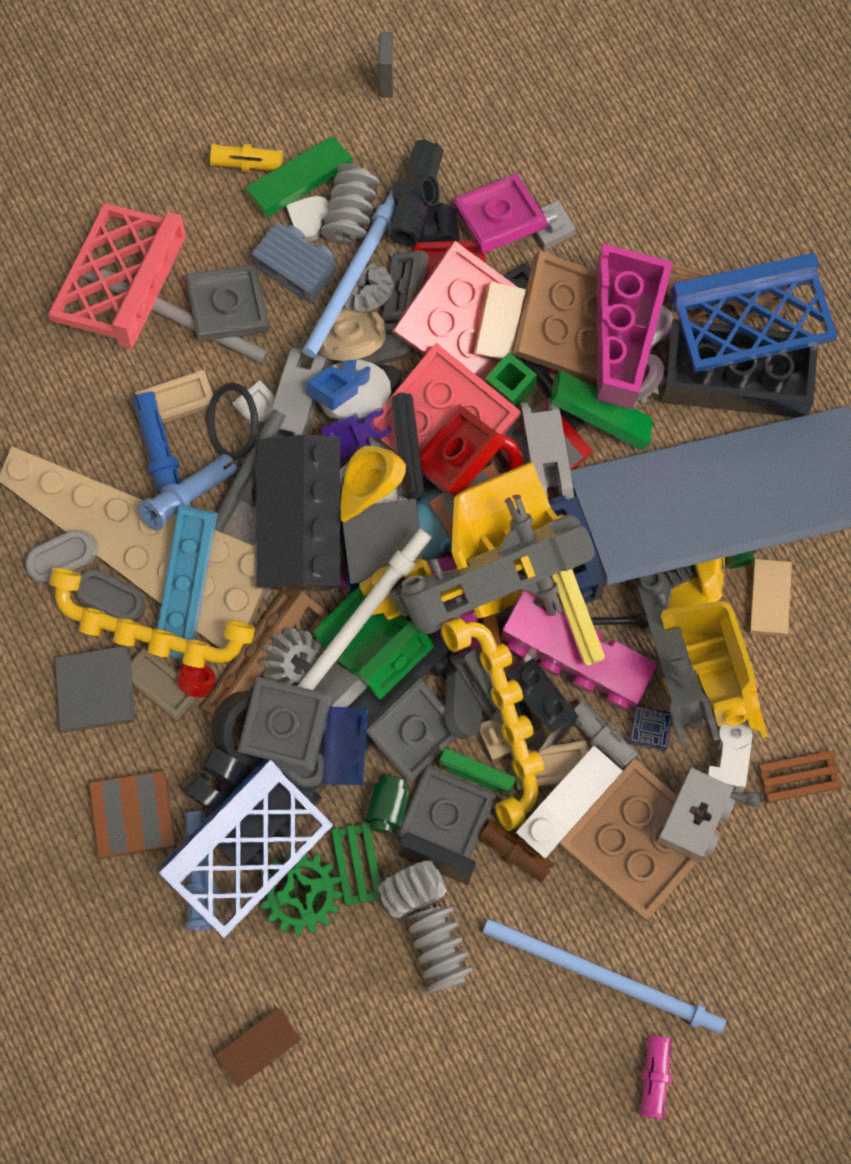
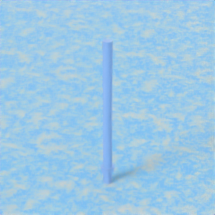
M488 919L483 934L690 1021V1026L698 1028L700 1025L716 1033H722L726 1019L705 1011L706 1007L698 1004L697 1007L490 919Z

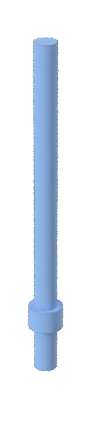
M392 190L385 203L379 205L375 211L370 230L302 351L306 356L316 357L385 230L390 229L396 209Z

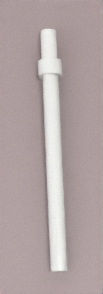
M419 528L402 551L397 550L389 561L391 566L301 680L298 687L310 690L315 689L402 575L407 576L416 565L414 560L432 538L430 534Z

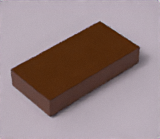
M277 1008L215 1054V1057L237 1088H239L299 1043L301 1038L280 1009Z

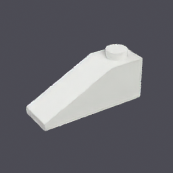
M593 746L516 833L546 858L622 773V770Z

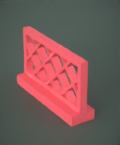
M104 203L48 314L50 321L117 338L119 346L133 349L185 241L186 233L181 215L167 212L165 218ZM110 217L122 219L126 223V225L110 232L105 228ZM148 226L157 228L155 235L144 240H140L136 231ZM132 234L136 243L117 250L113 241ZM108 243L112 253L94 260L91 255L93 250ZM141 251L144 257L142 262L127 268L122 259ZM118 261L122 271L103 278L99 268ZM94 271L99 281L80 288L77 283L79 277ZM127 279L130 284L128 291L113 297L108 287ZM104 289L108 299L89 307L85 297ZM79 299L85 308L74 314L62 312L65 305ZM111 308L116 312L111 325L96 321L94 315Z

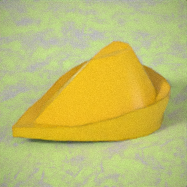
M364 446L351 457L345 472L341 497V521L343 523L385 498L401 483L406 473V464L398 455L384 448Z

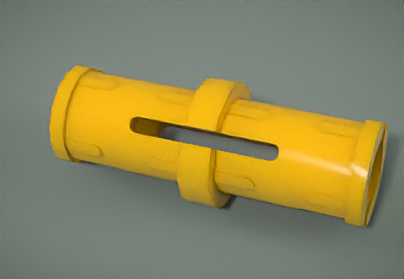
M212 144L210 166L241 168L242 172L249 173L250 169L274 171L283 165V150L252 148L251 144H244L243 147ZM231 156L261 158L262 161L232 158Z

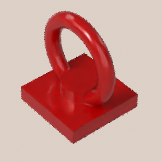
M462 405L455 410L420 452L422 470L453 496L458 495L467 488L499 449L503 450L509 458V471L523 466L524 457L520 447L513 439L504 434L497 433Z

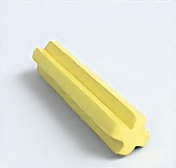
M572 569L550 576L552 581L558 585L557 595L583 664L590 666L604 660L605 655Z

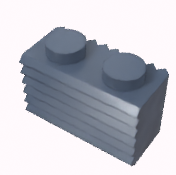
M276 222L265 238L262 239L261 243L257 245V248L253 250V264H256V268L266 273L267 276L282 284L309 304H312L336 273L334 255L322 244L313 246L304 240L305 235L297 227L290 224L285 227Z

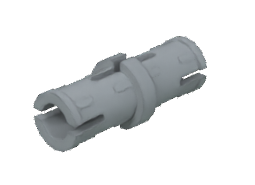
M582 701L574 709L579 716L575 725L591 740L590 744L592 746L599 747L621 770L628 766L639 754L637 750L615 731L616 726L613 723H607L585 701Z

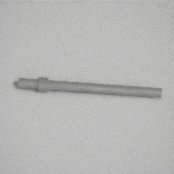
M107 268L99 269L103 278L115 274V272ZM94 271L82 276L92 282L99 281ZM122 281L108 288L110 292L113 291L121 294L128 291L130 284ZM157 297L151 309L152 311L195 331L191 313ZM239 336L214 340L261 364L265 362L269 351Z

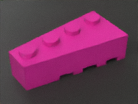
M602 243L596 261L597 400L632 410L642 384L673 262Z
M523 590L502 632L501 642L506 644L510 653L521 659H525L527 654L540 661L539 666L544 671L555 676L562 672L574 678L572 684L589 693L596 689L608 695L606 701L620 709L626 710L627 706L635 708L647 687L657 663L615 640H610L608 644L602 642L603 635L595 629L605 657L604 660L597 664L585 666L564 612L562 611L558 614L554 609L556 615L548 616L545 606L540 608L533 604L535 596Z

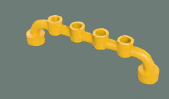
M52 568L49 584L55 587L57 606L65 616L80 622L78 631L84 634L100 636L102 629L114 632L113 642L117 644L135 646L137 639L149 643L147 652L150 654L169 657L170 651L173 650L184 654L182 663L197 668H204L205 661L213 663L231 661L240 653L244 643H252L255 627L241 621L226 620L222 636L228 639L229 642L223 648H215L203 641L175 636L174 633L167 630L152 629L142 626L134 620L116 618L106 615L105 612L98 609L77 606L71 601L70 590H78L82 575L64 568Z
M457 617L442 624L441 633L446 646L453 652L470 646L471 637L479 641L482 649L480 661L485 671L489 673L493 686L491 698L495 706L500 709L504 722L501 726L502 734L507 743L510 744L513 752L512 767L514 773L522 782L523 795L519 801L514 797H509L498 802L495 806L500 824L507 831H511L525 823V815L532 810L537 801L538 784L535 775L544 770V764L541 756L533 750L528 753L525 739L533 735V727L525 715L517 716L514 704L522 700L523 694L519 684L513 679L507 681L503 668L512 663L509 649L504 644L496 645L491 631L483 624L476 622L465 623L461 618Z

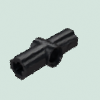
M426 139L417 140L412 149L405 177L396 180L393 185L392 193L396 209L388 236L395 243L405 246L417 245L428 207L435 206L439 201L440 191L436 177L444 150L438 143H432Z

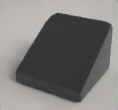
M443 202L429 207L417 243L460 241L456 211Z

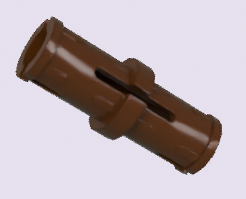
M494 820L489 822L478 839L505 857V862L510 866L515 864L541 884L555 865L554 862L544 858L527 845V842L522 837L521 839L517 838Z

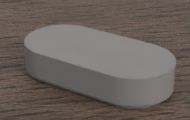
M71 530L33 548L26 558L27 572L34 580L49 583L52 568H64L72 571L82 569L95 560L98 553L97 541L93 535L86 531Z

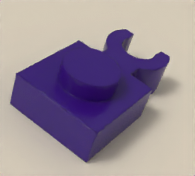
M382 408L372 410L362 422L357 412L323 426L321 431L324 436L340 437L341 461L353 456L357 450L364 446H372L368 437L371 436L375 439L384 438L391 432L392 428L387 426L383 429H378L374 426V418L384 413Z

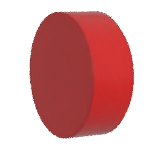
M183 663L176 675L178 687L192 697L200 698L207 696L216 682L214 672L206 664L204 668H197Z

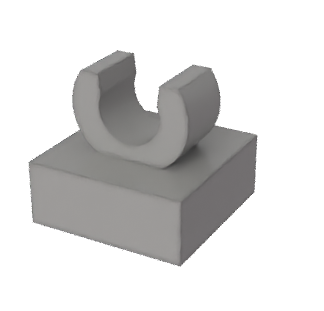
M559 200L540 208L547 219V228L534 234L543 250L575 235L576 229Z

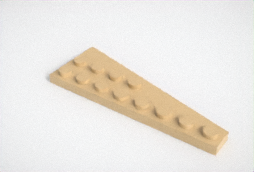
M11 446L0 473V482L64 531L82 530L93 535L98 544L97 556L161 604L177 515L166 520V525L162 529L155 531L144 523L139 514L138 507L142 499ZM217 530L214 532L197 632L218 648H223L229 642L228 639L222 636L226 620H236L252 625L266 589H255V546Z

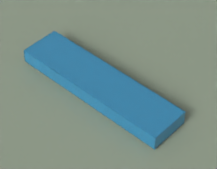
M185 505L178 506L157 629L170 631L175 636L185 639L196 640L217 512ZM171 650L169 656L183 659L184 654Z

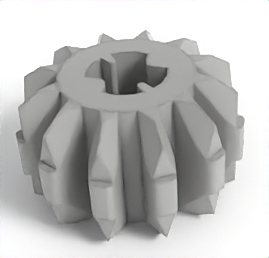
M285 628L283 634L277 632L271 634L272 645H262L263 649L268 652L267 657L259 660L262 666L267 667L262 676L265 679L298 686L321 656L317 653L322 645L319 641L312 639V635L307 631Z
M432 861L418 862L400 872H396V874L381 882L378 887L381 895L380 899L385 909L388 910L393 918H401L417 912L443 897L446 892L443 884L444 880Z

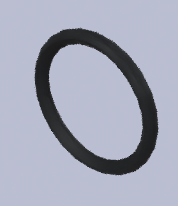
M232 382L220 386L213 394L208 407L207 427L210 440L216 451L220 455L226 454L233 460H239L245 457L252 449L258 434L259 423L253 397L245 387ZM229 390L237 391L245 398L251 419L248 441L240 451L234 453L222 447L215 430V410L218 400Z

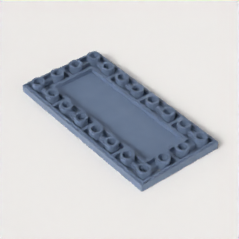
M850 406L570 470L573 493L575 497L577 496L606 576L607 585L850 528Z

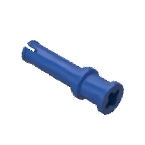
M145 392L132 397V402L137 412L150 460L147 472L153 476L157 494L159 495L161 494V489L167 484L181 483L178 473L180 463L176 457L172 456L166 432L157 406L156 395L154 392Z

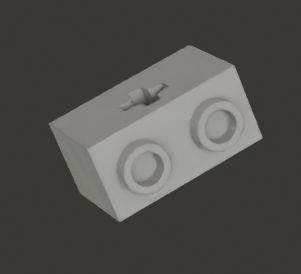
M691 767L686 774L656 843L696 862H699L704 854L711 856L720 838V835L714 832L720 819L727 821L736 800L729 798L734 787ZM697 808L704 811L702 818L705 819L699 825L692 823L694 815L691 813H694Z

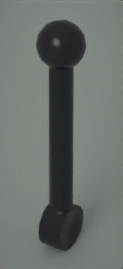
M639 613L636 617L591 618L593 625L636 624L641 629L649 625L646 613Z

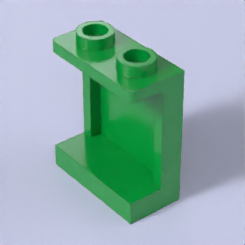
M360 586L350 593L347 599L334 612L323 619L320 625L313 631V636L322 645L321 647L324 651L367 597V595H363ZM384 613L371 615L336 662L359 677L367 686L366 688L381 699L434 648V645L427 634H422L420 629L414 627L412 620L408 622L401 615L388 620Z

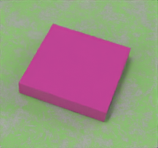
M517 173L453 199L456 212L482 254L547 228L546 217Z

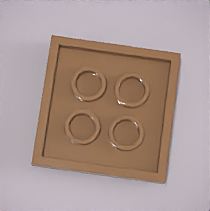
M543 251L534 254L513 351L514 356L557 371L563 370L574 377L597 384L596 271Z
M634 758L562 839L559 846L646 922L697 862L656 843L677 795ZM696 811L691 813L694 815L692 823L699 825L705 820ZM715 829L714 832L721 836L722 834Z

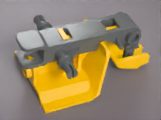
M530 462L456 495L453 509L452 555L457 569L442 572L438 560L432 559L431 566L434 571L432 575L426 560L415 559L416 565L407 576L402 575L372 615L384 613L388 620L402 614L405 617L410 615L416 629H420L422 634H430L440 629L442 622L457 617L460 618L461 614L473 609L477 618L503 612L507 607L517 603L523 590L532 595H537L538 598H542L547 615L555 616L554 609L560 614L563 608L557 596L558 585L552 581L550 576L589 562L595 555V549L588 531L585 527L581 526L576 516H557L551 509L535 467ZM391 565L379 568L370 578L359 584L364 596L371 592ZM464 593L466 597L461 598L460 595Z
M725 558L682 567L681 569H673V573L665 571L664 574L656 573L640 577L638 589L664 674L663 680L666 691L672 701L670 710L682 750L687 748L682 726L688 723L690 728H699L703 724L702 719L708 721L714 741L719 739L716 723L717 726H734L748 720L750 728L760 731L762 738L767 737L756 693L757 685L754 671L734 610L728 603L718 601L722 597Z

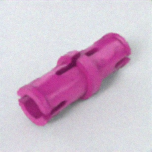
M648 1036L645 1071H641L640 1079L644 1080L639 1116L665 1119L667 1084L672 1082V1075L669 1074V1062L673 1039Z

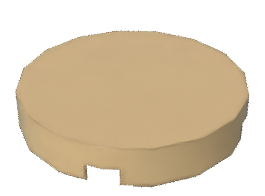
M346 308L342 309L319 349V353L329 359L339 361L357 360L371 355L381 348L386 340L384 320L374 311H372V314L353 312Z

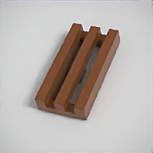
M834 750L759 765L758 769L766 803L841 789L843 786L838 777L839 770L838 766L835 765ZM826 762L827 766L769 778L768 774L770 772ZM828 775L830 778V782L776 793L772 791V786Z

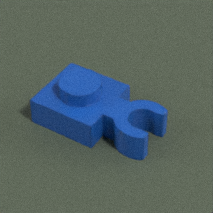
M357 360L344 361L343 368L340 370L331 365L306 382V393L333 411L357 395L358 386L368 383L371 368L366 366L362 370H356Z

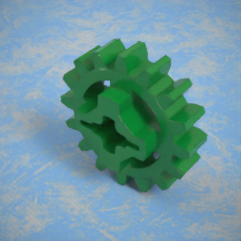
M289 853L285 854V859L287 860L289 858ZM305 854L286 873L289 880L284 890L275 894L277 883L265 895L268 897V900L260 905L262 910H273L268 921L273 924L280 919L282 921L280 931L286 933L290 926H292L297 937H301L305 927H308L313 935L317 934V923L321 922L324 926L328 927L330 922L327 914L338 915L340 912L333 904V901L343 899V893L334 891V887L341 884L340 877H329L334 867L330 863L322 868L320 866L322 858L318 854L312 861H308L307 854ZM275 860L272 862V864H280ZM300 869L312 870L321 878L311 880L303 876ZM295 878H298L300 885L305 890L311 889L312 891L306 894L307 910L304 909L303 904L299 902L298 898L291 899V896L296 893L295 887L297 885ZM327 893L323 907L315 914L313 907L318 897L324 896ZM293 908L300 912L302 919L291 918L280 909Z

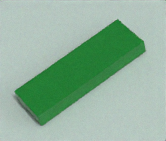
M331 136L245 187L246 194L267 218L335 177L338 173V165L343 163L353 164V157Z
M560 370L554 377L551 404L640 450H644L650 444L652 417L635 408L631 410L598 401L597 388L563 370Z

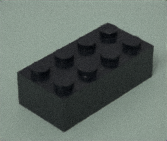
M673 319L667 339L665 361L667 370L664 374L666 382L663 384L662 403L789 417L806 416L814 404L818 345L694 372L680 322L677 319ZM690 321L701 328L706 324L705 322ZM712 323L707 331L726 341L734 327ZM752 328L760 333L763 331V329ZM738 330L730 344L743 351L752 349L756 340ZM768 330L765 336L780 343L787 341L792 332ZM693 333L694 339L696 340L698 335ZM702 338L697 346L701 360L716 357L721 349Z

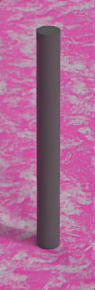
M273 409L257 439L274 438L286 415ZM256 441L217 512L215 530L219 532H224L255 474Z

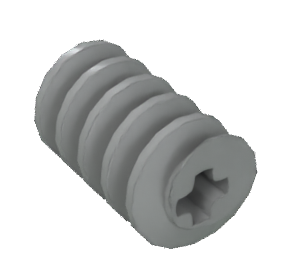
M343 163L337 167L338 173L334 178L335 186L331 190L332 199H330L327 205L329 212L324 217L325 225L321 228V234L333 243L352 244L355 239H364L367 235V232L361 227L370 224V219L365 214L373 211V205L368 201L375 200L377 196L376 192L371 188H377L380 181L376 176L358 165Z
M436 907L406 918L407 920H417V922L409 927L410 934L422 935L413 943L414 948L427 950L418 958L419 964L431 965L423 973L424 979L436 980L435 983L427 988L429 994L466 983L467 981L464 980V977L473 971L472 967L459 965V962L468 956L467 952L455 951L454 949L463 941V938L450 936L449 934L458 926L457 922L445 921V917L454 911L453 907Z

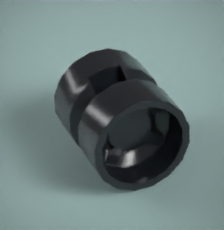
M210 746L199 763L202 769L201 772L192 774L182 792L213 812L252 771L227 753ZM210 777L224 785L220 792L207 785Z

